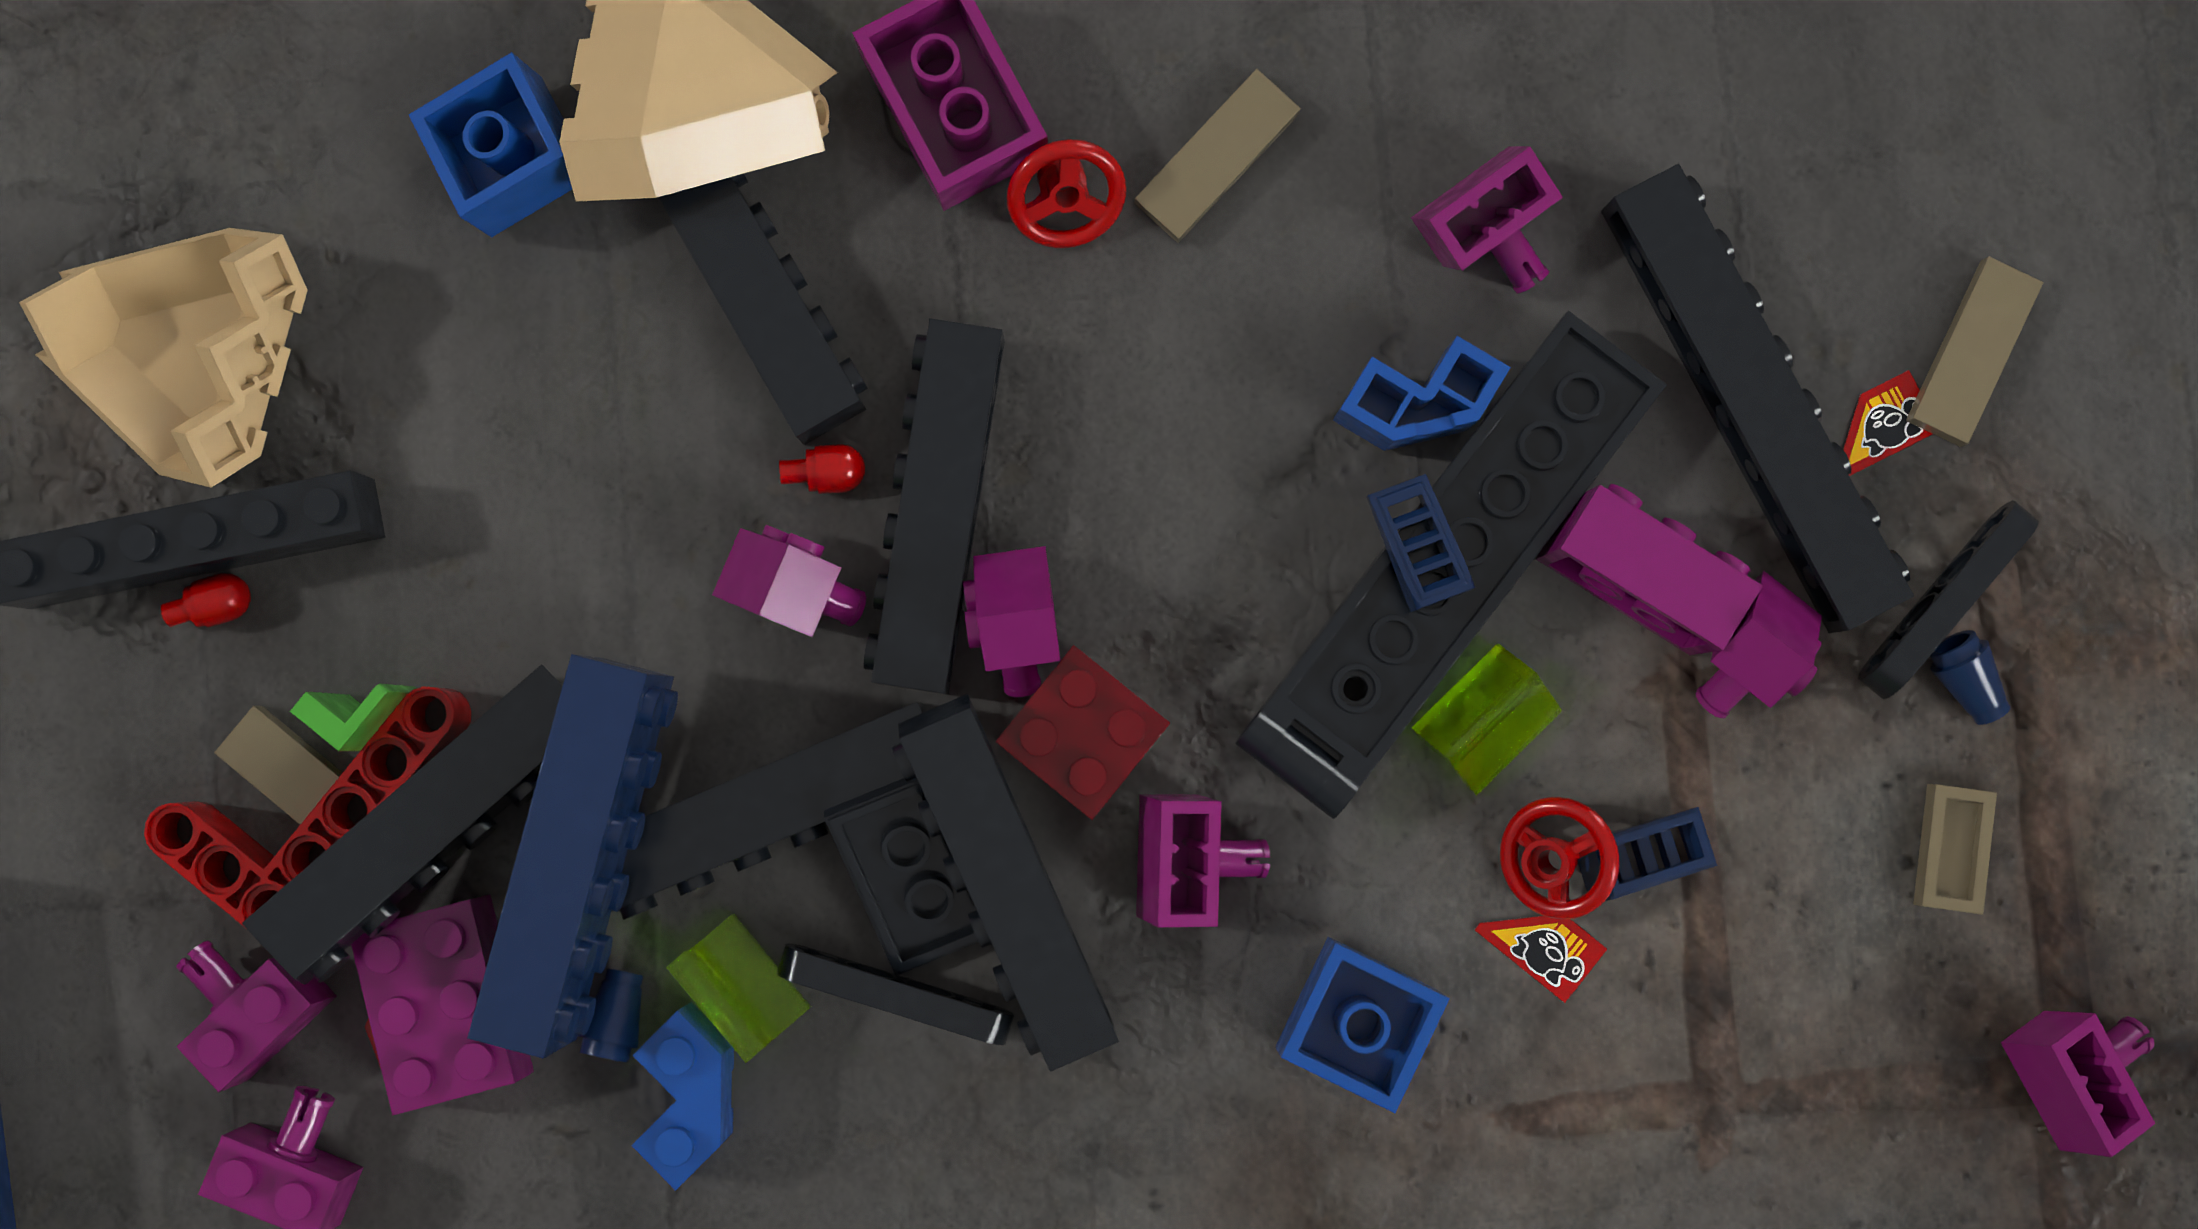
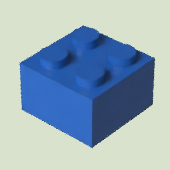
M512 52L408 114L459 217L490 237L497 235L572 190L559 142L564 119L543 78Z
M1327 937L1275 1048L1281 1058L1396 1113L1450 998L1419 980L1333 938Z

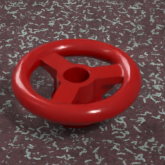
M1074 139L1055 141L1034 150L1017 166L1008 185V211L1018 230L1035 243L1052 248L1080 246L1100 237L1116 222L1126 199V179L1117 160L1099 145ZM1080 159L1093 163L1105 175L1109 189L1106 203L1089 195L1087 178ZM1037 173L1040 194L1035 200L1025 204L1027 186L1032 177ZM1070 186V187L1067 188V189L1060 190V189L1063 188V187ZM1057 211L1062 213L1077 211L1092 219L1087 224L1070 230H1054L1037 223V221Z
M1547 797L1525 805L1507 824L1500 845L1502 872L1513 894L1526 907L1549 918L1574 919L1591 913L1606 901L1618 878L1619 851L1611 829L1597 812L1573 799ZM1561 815L1576 820L1589 832L1568 842L1556 837H1546L1530 825L1546 816ZM1519 844L1525 847L1521 858L1522 871L1518 856ZM1599 849L1600 870L1595 884L1584 895L1569 900V879L1577 867L1578 859ZM1550 850L1559 855L1561 859L1560 869L1551 865L1549 861ZM1527 880L1538 888L1548 889V898L1534 890Z

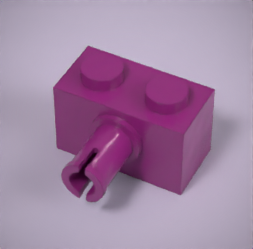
M1508 146L1413 215L1411 219L1443 267L1463 271L1487 252L1491 251L1512 283V288L1518 294L1535 286L1533 278L1536 277L1538 281H1542L1549 274V270L1542 264L1521 229L1563 197L1530 146Z
M765 525L762 535L740 528L712 593V596L813 637L822 615L836 619L841 624L851 627L860 619L866 605V594L864 591L857 588L853 589L836 581L842 567L821 559L825 549L824 546L793 533L788 534L769 525Z
M1046 546L973 556L974 580L963 581L967 608L965 622L970 649L982 648L985 671L1002 670L1005 694L1012 697L1032 695L1041 686L1037 664L1061 661Z
M1765 571L1755 579L1763 587L1725 649L1712 653L1710 662L1717 666L1719 670L1704 685H1701L1695 693L1699 703L1709 713L1718 718H1726L1730 714L1729 711L1748 692L1771 708L1786 693L1792 697L1798 695L1810 683L1817 672L1814 661L1815 655L1822 644L1818 640L1822 615Z
M1139 794L1136 917L1158 928L1218 927L1219 877L1266 878L1269 873L1270 864L1260 863L1257 859L1246 860V858H1270L1267 841L1265 839L1220 840L1222 801L1198 794Z
M207 940L187 953L191 959L182 958L176 965V968L213 1005L210 1009L211 1014L176 1047L219 1093L251 1079L337 995L324 981L319 983L313 978L304 985L294 980L275 958L268 959L250 977L243 979L214 948L213 943Z
M2043 1011L2000 1042L2059 1150L2113 1157L2155 1124L2125 1069L2143 1054L2149 1053L2154 1048L2153 1037H2146L2140 1043L2136 1042L2150 1032L2137 1019L2129 1016L2123 1017L2115 1026L2105 1032L2096 1013Z
M297 1086L279 1133L251 1122L221 1136L198 1195L282 1229H335L341 1225L364 1167L315 1148L335 1098L326 1092L322 1093L321 1098H316L319 1089Z

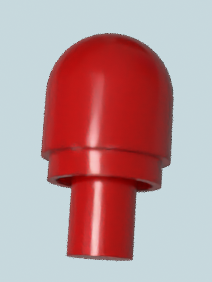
M848 445L815 446V449H806V459L779 460L781 485L808 483L809 492L818 491V494L848 492L855 489L862 482L865 475V462L861 454L855 448Z
M220 573L192 582L190 586L183 589V598L161 605V614L169 627L192 621L197 627L206 626L210 628L240 618L250 606L251 592L247 583L239 576L230 573Z

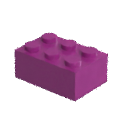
M913 0L852 32L863 62L943 211L1012 176L1017 166L1026 156L1039 147L1048 144V136L974 0Z
M1610 484L1608 488H1605L1602 485H1598L1585 492L1544 545L1536 560L1688 655L1724 650L1763 585L1747 576L1750 572L1749 566L1731 554L1717 551L1713 555L1695 544L1696 534L1680 522L1664 517L1660 522L1640 509L1643 504L1642 500L1623 487Z
M490 894L394 919L376 936L370 938L364 933L351 944L392 1116L510 1085L534 1072L530 1055L467 1039L498 926Z

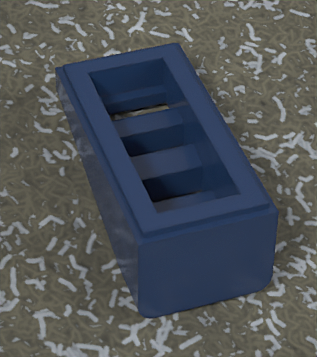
M1426 474L1367 496L1410 612L1475 588L1464 557ZM1417 496L1419 497L1422 508L1392 519L1387 507ZM1426 519L1428 520L1431 531L1404 541L1401 540L1397 530ZM1436 542L1440 554L1414 564L1411 563L1408 552ZM1442 566L1446 567L1449 575L1448 578L1423 587L1421 586L1418 575Z
M1699 807L1612 832L1618 846L1620 863L1616 884L1606 901L1717 866ZM1675 827L1679 828L1688 856V860L1684 862L1680 860L1671 829ZM1654 834L1664 868L1659 869L1649 839L1650 835ZM1624 843H1631L1640 875L1634 876ZM1599 849L1578 859V865L1587 892L1595 884L1599 875Z

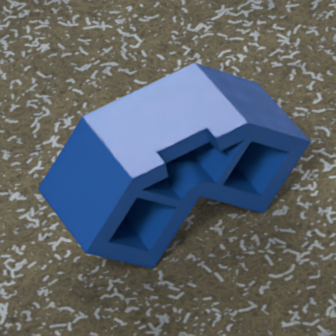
M1456 336L1445 349L1424 386L1419 385L1376 358L1371 357L1333 421L1383 451L1464 432L1480 420L1511 367L1459 336Z
M692 1002L677 1010L632 1055L676 1100L631 1145L675 1191L733 1133L731 1097L734 1045Z

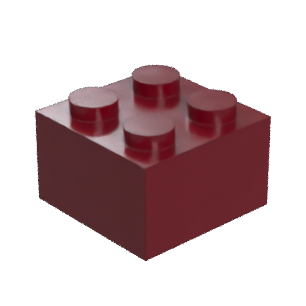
M1073 645L995 742L1093 820L1170 725V722Z

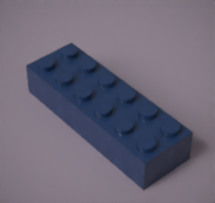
M571 654L467 1039L544 1059L577 1040L578 1034L585 1035L587 1033L596 1007V998L589 996L595 972H603L612 948V936L605 935L611 910L616 912L620 910L628 889L629 875L622 873L628 849L635 850L637 848L645 825V814L638 812L644 788L651 789L654 786L661 766L662 754L655 751L660 728L669 727L677 706L678 692L671 690L674 676L605 658Z

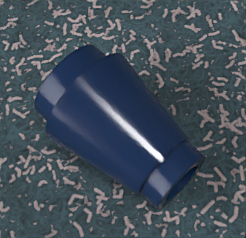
M1965 630L1946 637L1930 655L1933 661L1930 667L1932 673L1965 711L1972 716L1977 725L1994 722L2006 715L2010 710V705L2006 700V694L1989 642L1987 640H1980L1974 630Z
M607 968L605 979L602 980L595 996L596 1007L590 1027L585 1035L578 1034V1036L583 1037L579 1053L626 1063L629 1062L632 1048L638 1049L641 985L644 976Z

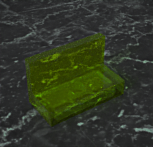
M1497 643L1411 728L1421 741L1452 766L1468 789L1477 796L1562 712V709L1537 672Z
M735 914L729 916L698 944L684 951L666 967L745 1063L812 1007L790 981L777 976L778 966Z

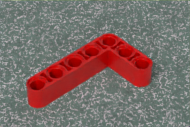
M426 686L413 689L397 705L275 856L218 809L206 802H177L157 807L150 813L145 822L144 836L146 843L153 853L243 926L242 922L266 903L276 891L281 890L310 865L309 852L314 844L318 843L327 850L355 826L349 819L347 812L348 804L352 797L356 794L361 796L366 802L367 814H369L464 732L471 723L472 711L469 702L462 693L454 689ZM438 698L445 705L446 720L438 730L434 731L426 723L425 710L432 700ZM395 746L402 749L407 759L406 769L398 779L389 773L386 765L387 756ZM183 815L188 817L193 827L192 837L187 844H184L177 834V824ZM230 853L238 859L240 864V875L235 883L227 879L223 870L224 861Z

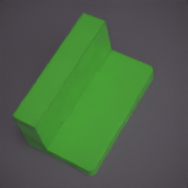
M379 683L362 703H359L350 694L306 691L290 712L338 751H361L402 699L413 689H417V687Z

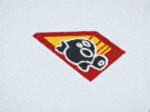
M1909 370L1860 394L1843 448L1851 464L1852 471L1849 476L1932 435V433L1906 421L1920 391Z
M1538 916L1479 923L1474 929L1564 1003H1566L1607 951L1606 947L1571 919Z

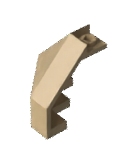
M586 0L585 6L592 13H595L590 38L579 39L570 85L579 91L575 117L563 120L559 141L576 202L657 198L825 151L823 137L829 133V106L826 98L820 93L819 86L838 72L748 0Z
M227 228L59 272L62 278L60 281L19 302L43 347V350L35 355L154 471L161 476L212 488L259 458L262 454L268 433L261 430L270 395L278 397L291 349L284 347L293 313L301 314L308 290L282 234Z

